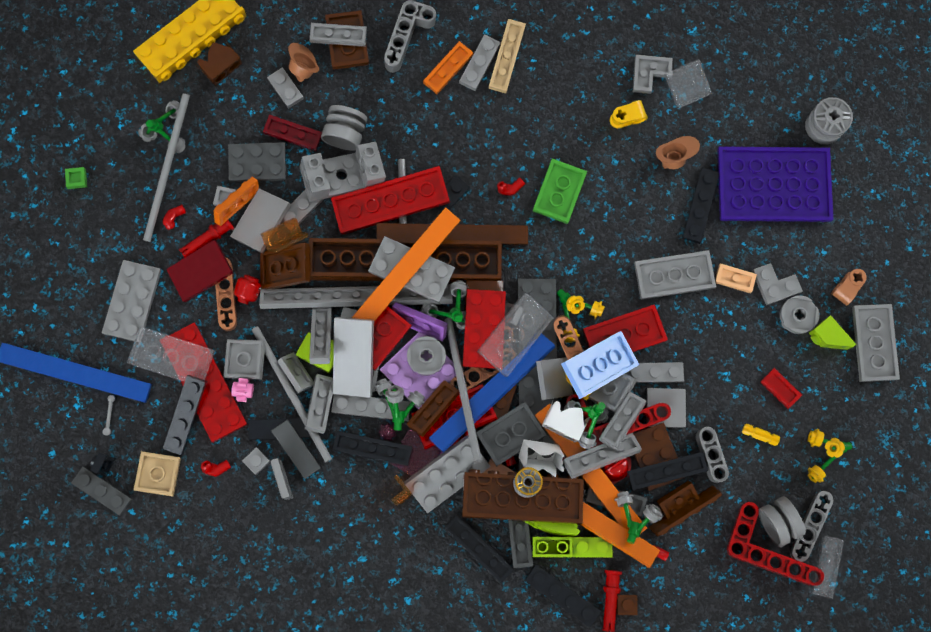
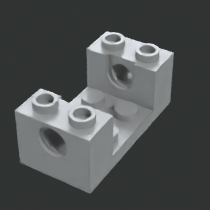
M376 142L358 145L356 152L353 154L322 159L321 153L302 156L300 170L309 202L339 196L383 183L386 178ZM342 171L346 174V178L343 180L338 179L336 173Z

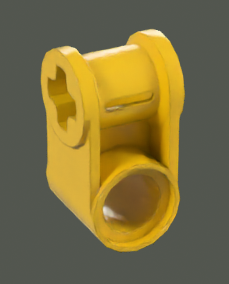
M638 100L617 107L610 117L611 126L619 129L647 120L648 117L642 101Z

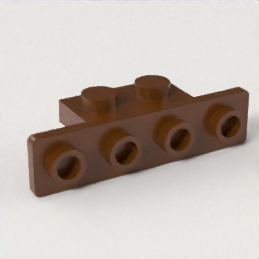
M688 480L656 501L664 517L662 520H658V522L650 525V531L657 537L666 534L669 529L683 523L685 519L700 512L708 504L714 503L722 496L721 491L711 486L697 494L693 484Z

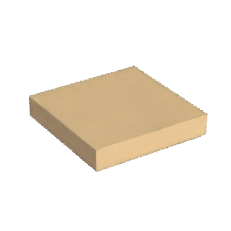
M141 451L134 491L174 497L181 458Z

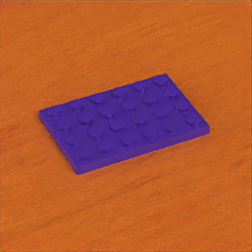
M718 147L720 221L832 222L834 220L830 148Z

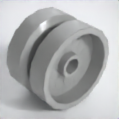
M785 496L774 500L773 506L767 504L759 508L761 523L771 540L778 547H783L790 543V537L798 539L805 535L806 530L802 518L791 501Z

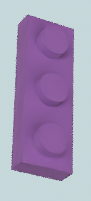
M397 302L392 306L394 312L412 325L411 329L440 341L445 339L448 323Z

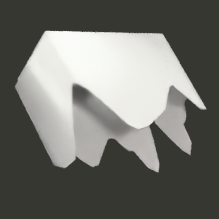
M556 401L553 405L551 404L542 427L573 442L579 441L590 417L585 420L583 419L582 408H568L561 411L560 402Z
M523 440L519 459L524 468L531 467L537 471L544 469L555 477L556 468L564 472L562 458L565 456L559 444ZM528 448L533 449L535 453L528 456ZM554 453L553 456H551L550 458L542 457V455H550Z

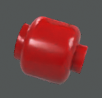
M250 275L239 277L233 291L234 295L238 297L237 301L248 304L249 301L255 302L261 289V284L258 282L259 279Z

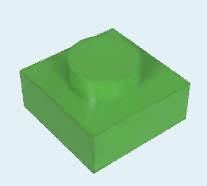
M85 167L65 169L67 189L87 187Z

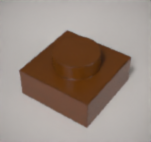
M617 595V615H638L637 595Z

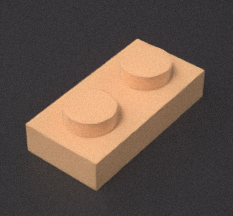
M719 264L715 282L716 284L752 293L757 274Z

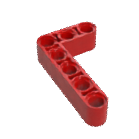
M577 394L569 396L566 400L567 404L571 399H577L581 407H586L583 398L579 399ZM658 403L643 409L640 414L648 417V423L641 424L637 417L627 434L668 419L671 415V408L666 403ZM658 407H662L665 409V417H659L657 415L656 411ZM583 412L585 419L589 417L587 412ZM591 418L583 432H588L592 422ZM609 423L594 428L592 434L596 436V446L604 444L599 441V437L602 434V430Z
M753 502L743 504L739 509L727 545V553L732 558L806 585H820L824 580V573L821 569L749 543L759 509ZM749 506L753 509L754 514L752 517L744 514L745 507ZM739 525L747 527V535L739 534ZM734 543L741 546L742 551L740 554L733 553L732 545ZM753 550H757L760 553L761 558L759 561H754L751 558ZM772 557H776L779 560L780 565L778 568H773L770 565ZM792 564L797 565L799 568L797 575H792L789 571V567ZM811 571H814L818 574V580L816 582H812L809 579V573Z

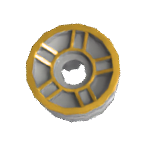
M531 467L521 469L513 480L515 492L524 498L535 496L543 485L541 474ZM529 478L532 485L526 486L524 481Z

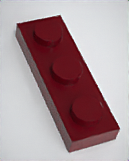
M272 115L268 116L263 129V133L313 151H317L321 141L322 132Z

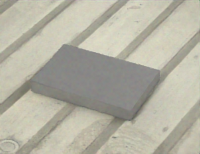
M258 189L230 237L263 253L291 204L262 189Z

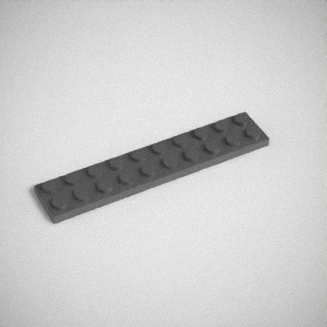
M518 279V305L523 308L518 320V354L542 333L555 345V348L542 360L557 359V334L554 329V320L556 318V279ZM537 366L518 382V406L526 402L534 415L548 404L553 405L558 401V398L541 400ZM546 431V436L538 441L555 444ZM528 448V456L535 453L533 449ZM554 453L550 455H542V457L550 458L551 456H553ZM519 459V470H521L524 466Z

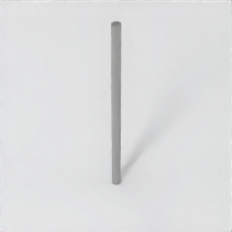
M184 93L181 97L143 238L144 241L151 242L190 98V95Z
M446 318L444 321L448 323L447 335L474 462L478 463L482 461L455 331L452 318Z
M258 326L254 327L252 332L256 339L266 341ZM266 341L265 355L305 425L307 413ZM307 430L325 463L332 460L318 432Z

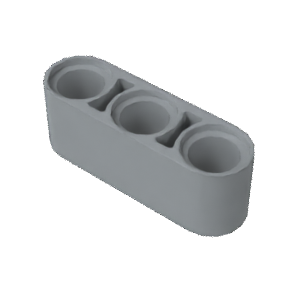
M704 427L697 431L695 436L699 451L704 453L708 468L706 473L709 480L714 483H720L728 478V467L715 430L711 427ZM703 431H706V432L709 433V435H710V440H709V441L703 440V438H702V433H703ZM709 450H713L716 453L715 460H711L708 457ZM716 468L722 472L720 479H717L714 475Z

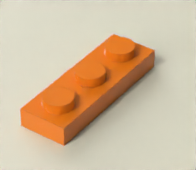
M459 41L423 80V84L435 94H438L473 56V52Z
M252 176L248 181L243 182L240 188L232 192L224 202L215 207L213 212L216 224L222 226L255 196L259 189L256 178Z

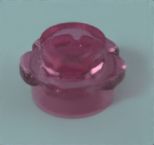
M390 423L381 424V430H379L381 437L384 440L392 441V438L396 437L394 428Z

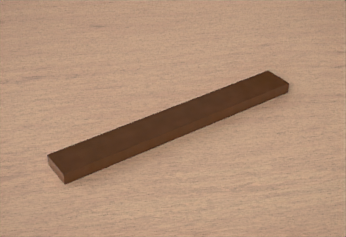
M377 223L376 239H383L385 236L390 239L418 240L431 224ZM458 224L445 240L502 241V245H528V226Z

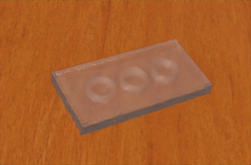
M525 292L477 352L501 374L508 377L554 317Z
M140 326L127 363L185 382L187 375L205 380L215 350Z

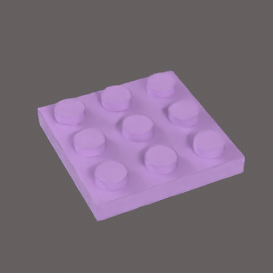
M418 332L380 371L389 381H392L393 385L404 389V396L406 398L410 395L409 392L414 393L416 390L425 397L423 400L426 402L444 380L450 383L456 377L453 361L447 355L442 369L433 375L423 376L411 369L407 361L408 348L419 337L427 336ZM424 351L421 358L428 361L429 358H432V355L428 351Z

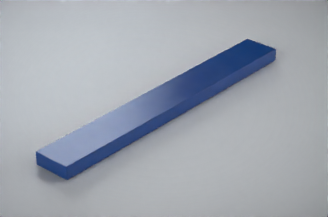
M542 333L469 400L474 424L536 366V361H541L555 348V345ZM463 407L429 437L430 441L443 453L467 431Z
M2 343L0 347V363L147 403L152 387L150 383Z

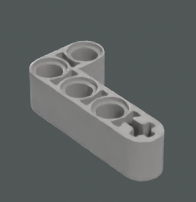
M412 0L403 3L384 56L387 71L394 73L400 70L415 26L429 29L436 24V11L433 7ZM407 10H413L414 13H413V14H408V13H406V11H407ZM426 15H430L432 18L425 19L423 17ZM402 26H407L409 29L404 31L400 28ZM399 42L402 43L403 46L396 47L394 46V44ZM394 55H396V61L390 63L393 61Z

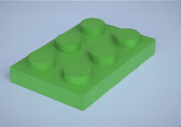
M552 159L533 212L568 224L587 171Z

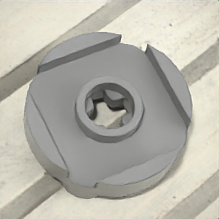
M794 296L785 301L780 309L782 327L794 334L809 332L819 321V309L810 298ZM798 310L801 311V314H804V317L800 318V320L795 316Z
M430 336L419 337L409 346L407 351V361L411 369L423 376L439 372L446 360L445 348L437 339ZM424 351H428L432 355V358H429L428 361L421 358Z

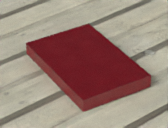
M216 240L211 241L166 269L182 301L185 303L233 274Z

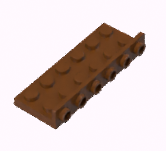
M469 469L468 472H464L462 517L569 524L583 523L584 479H578V477L571 479L570 475L566 476V478H559V475L555 477L548 474L547 477H542L543 485L541 490L533 497L524 498L519 496L513 487V480L518 472H508L507 475L493 470L488 471V473H480V470ZM529 478L524 481L526 486L532 485Z

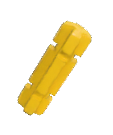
M744 424L742 433L745 435H752L751 437L763 442H769V444L774 446L778 445L780 441V436L776 434L771 435V432L758 427L753 428L750 424Z

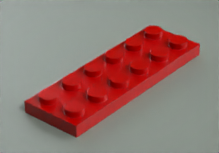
M440 166L331 198L341 235L450 203Z
M195 322L160 340L183 386L187 375L207 381L197 414L212 443L248 425Z

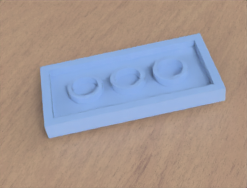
M619 331L561 363L579 399L637 367L639 363L622 331Z

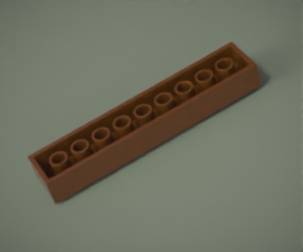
M309 238L310 280L383 281V278L368 272L383 239ZM392 239L410 248L417 241L412 239ZM444 240L431 255V257L455 267L449 282L462 280L465 283L467 280H501L502 241Z

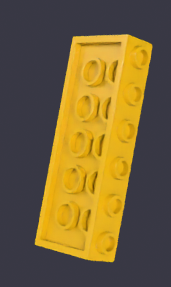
M198 0L133 50V52L155 79L161 83L168 80L176 70L184 68L189 60L198 57L203 49L210 47L221 35H226L234 25L242 23L246 17L245 10L235 0Z

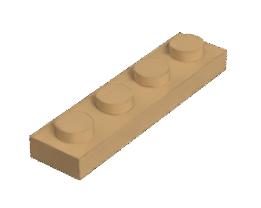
M508 19L489 89L507 93L526 23Z

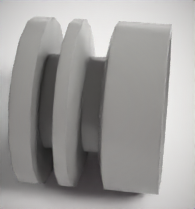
M833 97L826 98L808 115L805 121L806 132L814 142L819 144L834 143L850 128L853 121V112L844 100Z
M341 105L330 106L328 110L329 115L326 117L327 122L330 124L324 125L321 139L325 143L340 149L356 150L362 140V135L359 132L364 131L367 116L350 107Z

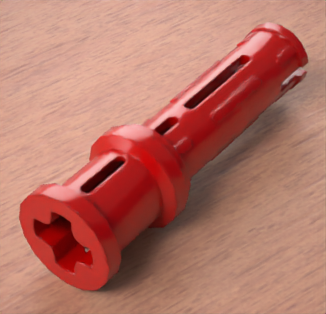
M229 219L222 226L218 224L209 225V230L180 248L179 251L184 258L214 239H221V236L229 230H234L235 228Z
M605 570L606 585L603 587V590L606 592L602 630L615 632L617 595L621 592L619 583L622 571Z

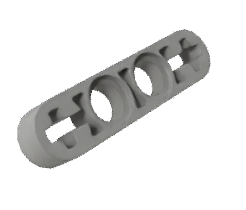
M821 491L813 497L803 520L805 530L808 529L812 532V539L806 541L803 536L795 539L790 549L792 559L803 562L809 558L833 504V496L829 492ZM825 495L827 503H823L820 509L815 508V506L819 507L822 502L819 497ZM813 512H817L820 515L818 523H814L811 520ZM799 541H801L804 544H808V547L803 546L802 553H804V556L797 557L798 554L795 551L796 549L800 550L803 545L799 544Z

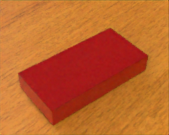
M775 368L760 381L787 409L802 396Z

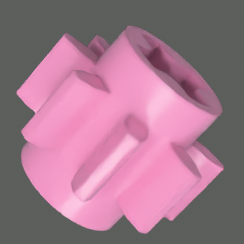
M239 378V382H233L232 396H235L239 402H247V398L253 397L254 384L249 383L250 380L247 378Z

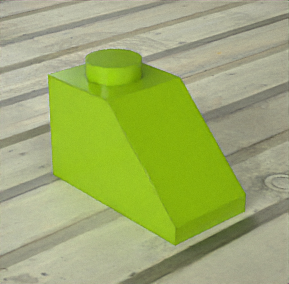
M831 315L809 332L811 340L816 345H820V347L848 350L856 345Z

